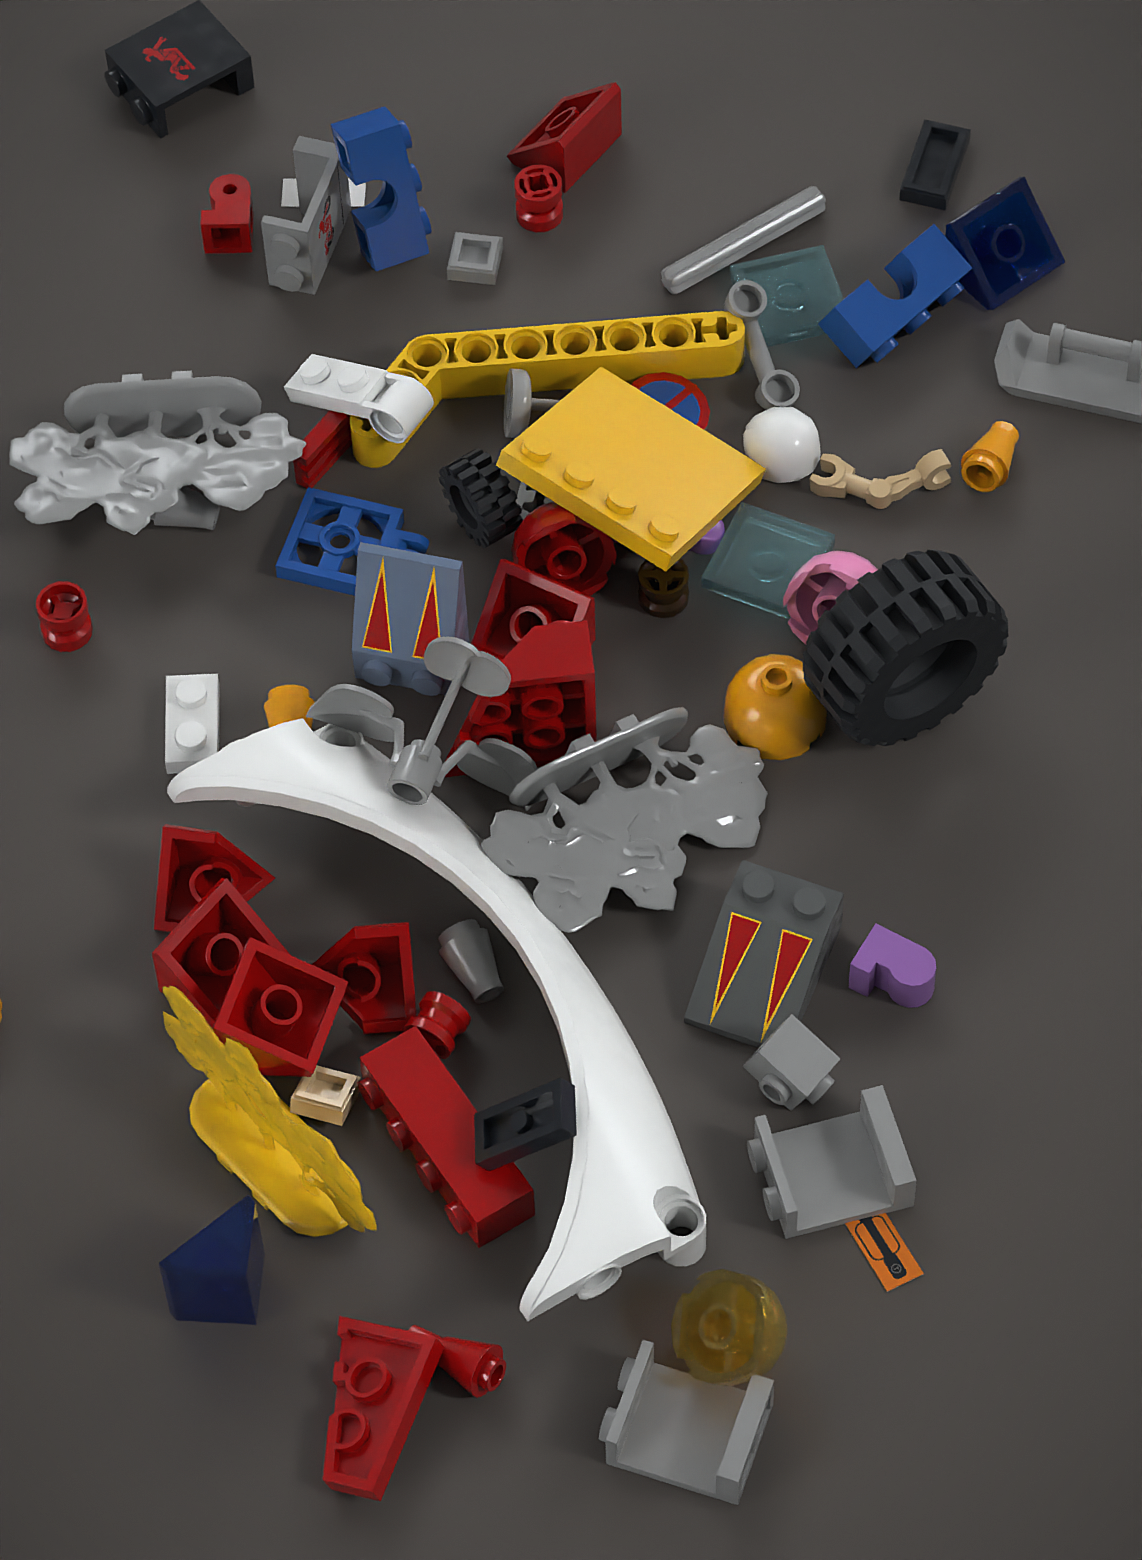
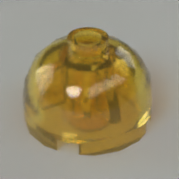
M726 1269L705 1272L695 1280L701 1282L693 1288L690 1294L683 1293L676 1303L671 1323L673 1349L677 1358L684 1359L688 1368L693 1371L688 1373L697 1380L727 1387L748 1384L751 1376H763L774 1368L784 1352L788 1336L787 1315L776 1293L763 1281L753 1276Z

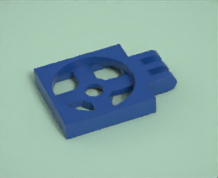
M308 487L275 565L277 578L355 596L356 576L339 571L344 559L352 555L357 556L360 542L422 554L427 552L430 542L423 535L401 530L404 523L403 509ZM339 514L337 521L325 527L312 524L325 516ZM361 517L369 520L379 529L382 534L381 540L359 534L357 526ZM337 535H344L350 540L349 544L344 548H335L330 542ZM299 542L321 547L323 555L318 567L301 562L297 554Z

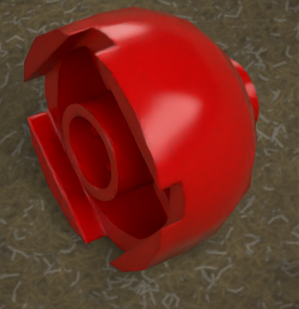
M554 501L540 505L526 515L514 534L511 549L513 563L589 596L603 588L609 579L607 571L610 569L612 561L615 565L617 556L613 540L610 536Z

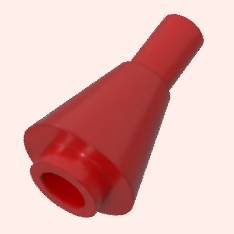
M413 1325L408 1330L436 1336L444 1346V1350L437 1365L475 1398L482 1397L488 1391H494L502 1382L506 1372V1362L503 1360V1349L500 1345L448 1336L441 1337L418 1325Z

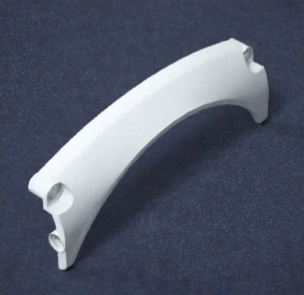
M303 718L284 722L253 733L244 739L231 742L219 752L184 769L171 780L167 787V794L174 803L234 800L240 806H251L256 803L281 806L329 818L371 834L417 858L454 884L491 919L518 952L539 986L558 1029L571 1083L575 1085L577 1136H574L573 1158L565 1201L550 1246L530 1280L520 1302V1311L527 1321L575 1294L583 1300L602 1294L618 1280L622 1267L644 1256L658 1252L664 1261L674 1266H689L702 1258L706 1250V1213L699 1202L692 1177L668 1113L631 1037L595 978L561 930L538 910L534 903L533 895L517 876L506 875L488 858L481 846L483 840L458 815L433 793H430L427 802L422 805H413L397 799L387 788L395 767L389 764L390 759L363 739L362 733H356L332 724H327L313 732ZM676 1227H687L693 1232L687 1236H676L669 1231Z

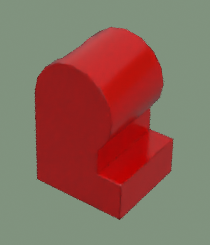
M237 174L222 175L216 178L209 187L211 210H201L200 225L204 254L252 253L254 211L250 183L246 178Z

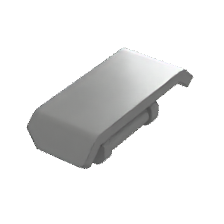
M1019 319L1005 324L994 362L998 383L1006 392L1018 397L1142 424V341L1134 340L1132 343L1067 329L1066 325L1053 323L1050 336L1033 332Z

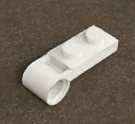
M315 354L310 355L284 386L291 402L366 418L380 436L393 443H403L434 405L433 397L428 389L414 378L390 373L384 369Z

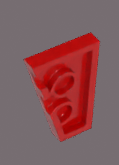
M339 1316L337 1334L342 1340L340 1360L334 1362L333 1382L337 1386L335 1410L329 1416L323 1481L331 1490L381 1501L444 1350V1346L436 1336Z

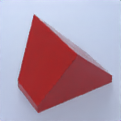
M165 824L162 828L154 930L171 932L221 878H227L246 902H248L271 883L275 877L218 831Z
M409 922L354 926L311 964L349 981L340 1006L358 1024L364 1034L403 1031V1027L410 1017L417 1016Z

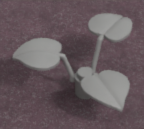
M456 637L436 638L428 644L424 653L426 668L434 675L452 681L426 740H413L411 745L404 747V722L399 718L393 717L394 707L380 695L356 685L338 684L329 688L312 704L307 712L306 718L320 720L356 733L360 732L362 735L376 740L394 742L393 755L389 764L395 768L387 788L397 799L413 805L425 804L433 786H441L444 776L455 765L478 782L509 797L520 782L538 769L533 759L527 753L512 744L495 738H486L479 744L466 740L442 764L440 759L441 751L435 746V742L460 687L463 686L478 695L494 697L504 694L511 682L510 672L499 659L484 651H478L475 646ZM531 805L522 807L525 809V811H527L531 807Z

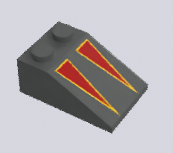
M742 860L723 902L684 1016V1023L759 1048L771 1033L791 1014L801 1022L842 927L844 893Z

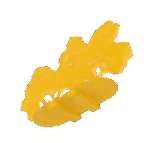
M169 986V988L163 987V994L178 1017L177 1019L163 1011L164 1025L168 1035L174 1040L178 1051L184 1056L186 1061L196 1070L204 1072L206 1077L209 1078L195 1091L189 1112L192 1127L204 1143L216 1154L217 1160L231 1174L235 1173L252 1191V1196L266 1210L270 1209L284 1225L296 1233L312 1237L331 1235L347 1225L359 1232H365V1228L377 1231L374 1214L362 1201L360 1182L349 1166L339 1157L331 1140L308 1126L297 1114L290 1112V1107L277 1095L271 1084L260 1073L258 1064L248 1048L229 1038H226L224 1045L209 1026L202 1013L178 988L174 986Z

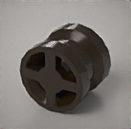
M645 559L640 565L638 572L640 586L638 598L640 606L653 617L669 618L680 614L687 607L689 601L688 566L682 559H679L667 571H664Z

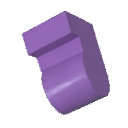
M875 923L850 963L849 989L868 997L874 986L888 992L891 999L901 1006L908 1008L919 1007L926 1004L932 998L936 977L935 958L926 948Z

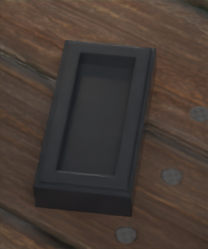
M925 119L900 187L899 200L946 211L970 141L971 129Z

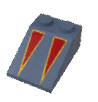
M360 542L357 554L352 635V657L355 678L364 679L366 682L376 686L391 684L412 688L421 694L429 696L446 695L452 681L431 673L425 666L424 653L428 644L439 637H456L470 643L463 562Z

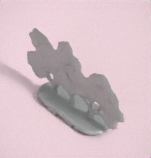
M192 370L172 372V379L144 381L142 374L122 375V382L82 386L69 395L64 402V416L69 425L78 433H70L55 423L42 422L35 428L30 429L25 437L11 440L10 465L37 477L36 482L29 484L23 490L20 497L14 502V505L19 511L25 513V518L31 523L45 524L71 520L78 512L85 510L93 503H98L104 507L108 524L121 531H127L135 535L150 522L152 514L165 512L178 501V489L185 485L193 484L203 491L204 496L215 504L238 511L246 510L260 500L266 490L277 487L282 480L288 477V463L302 456V449L306 446V442L289 435L288 420L278 413H263L260 415L262 401L257 391L246 382L232 377L220 376L193 378ZM239 431H249L251 433L250 439L244 440L239 435ZM229 433L236 442L235 446L231 448L221 446L215 441L214 434L224 435ZM207 435V441L200 444L196 443L198 436ZM177 436H189V437H186V438H178V439L167 438V437H177ZM88 438L95 440L93 448L87 449L84 447L85 441Z
M684 707L672 708L641 722L632 714L616 721L610 735L594 742L591 735L587 734L571 741L565 756L542 766L520 782L510 794L509 801L518 807L548 799L544 812L535 815H528L513 810L496 812L494 820L490 825L491 836L484 839L481 846L488 858L506 875L537 879L538 884L533 891L534 903L538 910L561 931L567 933L576 932L595 918L602 916L603 903L606 901L612 887L622 889L628 897L633 899L636 906L654 910L664 909L673 911L677 895V889L673 885V881L675 878L682 876L687 858L678 846L682 836L685 834L703 838L707 843L720 848H750L755 846L760 830L758 816L765 809V800L768 795L758 778V775L764 768V763L760 758V751L757 748L738 746L729 737L725 729L711 724L699 727L690 738V747L687 752L665 750L660 748V746L672 739L684 727L688 719V710ZM698 754L702 757L704 763L702 765L693 763L688 756ZM643 755L652 763L647 780L634 788H624L617 785L609 772ZM668 761L671 767H675L680 762L693 770L696 776L693 780L689 781L677 778L668 771L664 763ZM658 771L666 777L665 782L661 786L656 784L655 774ZM596 776L601 782L599 788L593 791L586 803L577 805L574 801L561 794V792ZM558 811L565 822L562 829L556 827L553 823V816Z

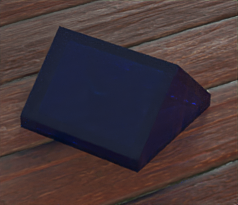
M1025 176L1015 179L946 225L945 237L972 267L959 282L988 311L996 309L1066 262Z
M249 1195L159 1262L169 1310L177 1321L256 1325L265 1251L256 1202Z

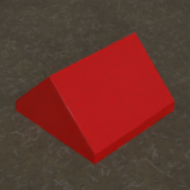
M616 82L563 97L506 155L512 164L521 169L541 164L552 167L561 176L562 192L566 193L622 135L621 88Z
M500 559L471 645L475 646L478 651L489 653L501 661L534 626L548 625L560 620L570 622L587 620L592 646L596 640L595 598L509 560Z
M221 878L152 952L159 991L163 993V987L169 988V986L178 988L202 1013L207 1023L213 1027L249 937L289 955L290 953L227 878Z
M249 937L212 1030L224 1045L226 1038H229L248 1048L258 1064V1069L262 1075L311 1077L349 981Z

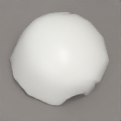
M773 407L755 415L747 424L743 434L745 455L766 468L762 478L764 480L775 483L799 481L813 473L820 460L821 450L817 428L809 416L794 407Z

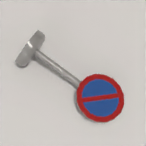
M509 369L507 374L504 397L505 437L516 438L528 428L531 411H548L560 401L532 398L530 376L527 371L522 369ZM661 372L647 374L631 384L703 430L707 429L710 416L707 398L698 386L680 375Z

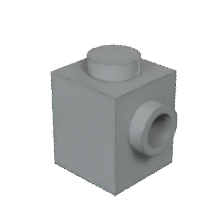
M791 1014L771 1033L742 1067L759 1081V1088L768 1099L778 1105H785L791 1111L804 1099H807L813 1105L830 1088L835 1080L828 1073L838 1063L840 1058Z

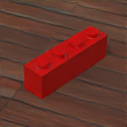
M416 1026L359 1057L362 1080L357 1082L363 1099L371 1110L374 1111L380 1108L389 1121L386 1123V1127L393 1142L400 1151L403 1152L406 1149L411 1151L418 1161L415 1164V1168L422 1183L429 1192L433 1193L438 1190L447 1202V1205L444 1206L445 1212L451 1224L460 1235L468 1232L478 1248L535 1216L534 1189L514 1162L492 1171H488L475 1164L474 1114L478 1111Z

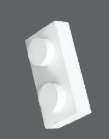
M218 674L166 676L165 765L167 774L180 773L184 769L219 752Z

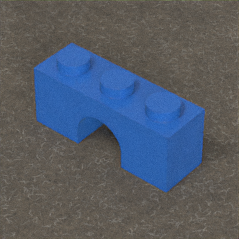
M384 106L331 124L340 167L354 185L357 186L372 180H382L381 191L373 202L351 210L360 252L375 271H379L429 254L426 235L432 232L431 224L424 207H419L416 193L422 191V184L413 163L409 164L406 149L412 148V139L405 121H398Z
M935 224L905 247L884 268L896 282L900 292V299H890L882 295L867 279L818 323L855 368H858L870 356L878 363L899 345L894 339L896 334L905 329L911 335L932 317L927 311L929 306L937 301L944 307L965 289L959 281L972 267Z

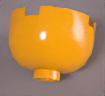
M780 654L757 657L740 668L727 687L724 723L729 737L736 744L738 740L746 747L757 748L760 751L761 759L785 760L801 756L810 749V743L816 740L819 734L821 738L825 731L827 710L807 686L804 680L803 662L789 655Z

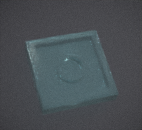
M823 245L730 265V278L733 285L742 280L754 281L764 289L767 295V305L757 320L767 347L826 334L818 323L844 299Z
M741 502L701 577V588L790 619L791 616L787 610V604L783 608V597L794 574L811 558L832 551L835 545V534Z

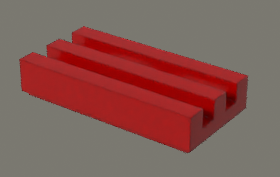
M329 410L305 436L303 441L306 442V446L302 449V456L293 460L297 484L306 489L308 487L313 488L352 445L351 415Z

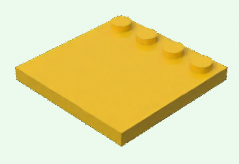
M603 367L598 368L503 448L496 464L502 470L664 571H667L753 491L761 483L766 468Z

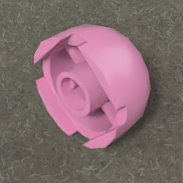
M832 551L811 558L794 574L783 597V608L787 604V610L791 616L788 624L792 632L806 644L810 633L818 628V619L825 610L830 611L836 604L835 599L845 589L849 591L859 583L857 580L868 572L874 573L878 569L867 559L853 552Z

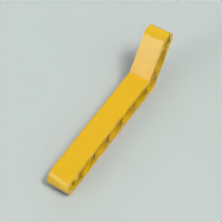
M714 311L418 336L406 345L388 367L387 371L414 378L423 384L433 397V407L403 443H393L384 439L373 429L368 419L351 415L350 429L353 455L357 462L369 468H380L388 465L395 459L442 399L505 394L509 369L527 371L531 379L532 392L575 389L600 367H603L629 384L647 374L661 372L680 375L686 379L733 375L744 364L745 325L741 318L734 316L730 312Z

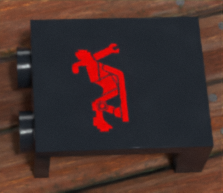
M200 0L105 50L108 71L104 73L110 90L116 97L123 96L130 104L137 121L143 126L148 124L160 139L168 135L165 109L217 80L223 78L239 96L255 88L251 55Z

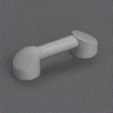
M750 280L739 281L728 292L724 302V311L741 318L745 325V345L759 381V386L755 391L756 401L766 410L773 407H792L800 393L799 383L790 372L780 369L775 370L757 321L767 305V295L758 283Z

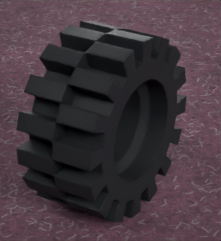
M478 448L443 466L439 471L441 475L439 482L444 487L442 489L444 498L450 502L448 507L451 513L455 512L458 517L456 521L461 528L465 527L466 535L470 539L474 538L476 545H482L483 548H486L516 531L523 518L520 516L522 513L521 506L515 502L518 499L517 495L508 486L510 483L506 475L502 476L500 473L501 468L496 466V461L492 463L491 455L487 452L484 453L482 449Z

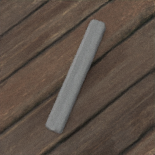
M810 186L669 265L661 271V281L664 287L671 294L676 295L822 213L826 209L824 195L820 193L817 187Z

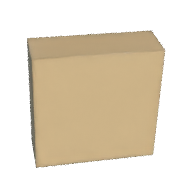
M316 1065L312 1076L302 1077L291 1097L290 1112L342 1126L360 1092L357 1082L361 1080V1077Z

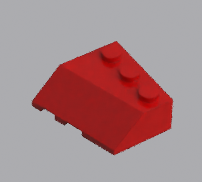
M560 620L548 625L534 626L501 660L511 674V682L507 691L500 696L494 697L477 695L446 760L466 740L479 744L486 738H495L520 748L533 759L537 767H542L565 756L571 741L590 734L594 742H596L595 670L587 620L575 622ZM455 765L444 777L467 774Z

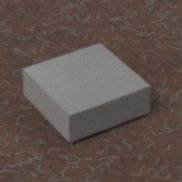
M455 232L447 266V279L495 285L503 251V237Z

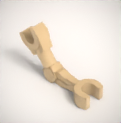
M938 449L924 455L916 464L915 469L889 476L885 480L877 478L869 480L855 475V468L834 454H823L820 458L821 471L831 473L833 476L824 478L812 473L809 478L810 490L818 496L845 498L847 493L866 499L867 504L877 509H884L891 502L900 500L909 492L922 486L928 490H937L951 483V477L946 469L951 468V463L943 450Z

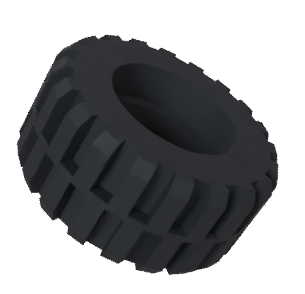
M928 549L925 553L918 550L906 553L903 559L893 558L883 563L882 568L874 573H866L857 580L859 582L849 591L845 589L835 599L836 604L830 611H824L817 621V630L812 631L806 641L807 650L803 651L802 662L804 680L807 686L842 731L850 739L858 743L875 746L876 744L881 746L894 745L896 740L908 741L917 737L919 732L925 729L931 730L941 724L940 720L950 713L954 715L964 706V701L971 695L975 696L984 686L983 681L987 676L993 675L999 666L998 657L1005 653L1007 637H1009L1008 618L1005 615V610L962 558L945 551Z

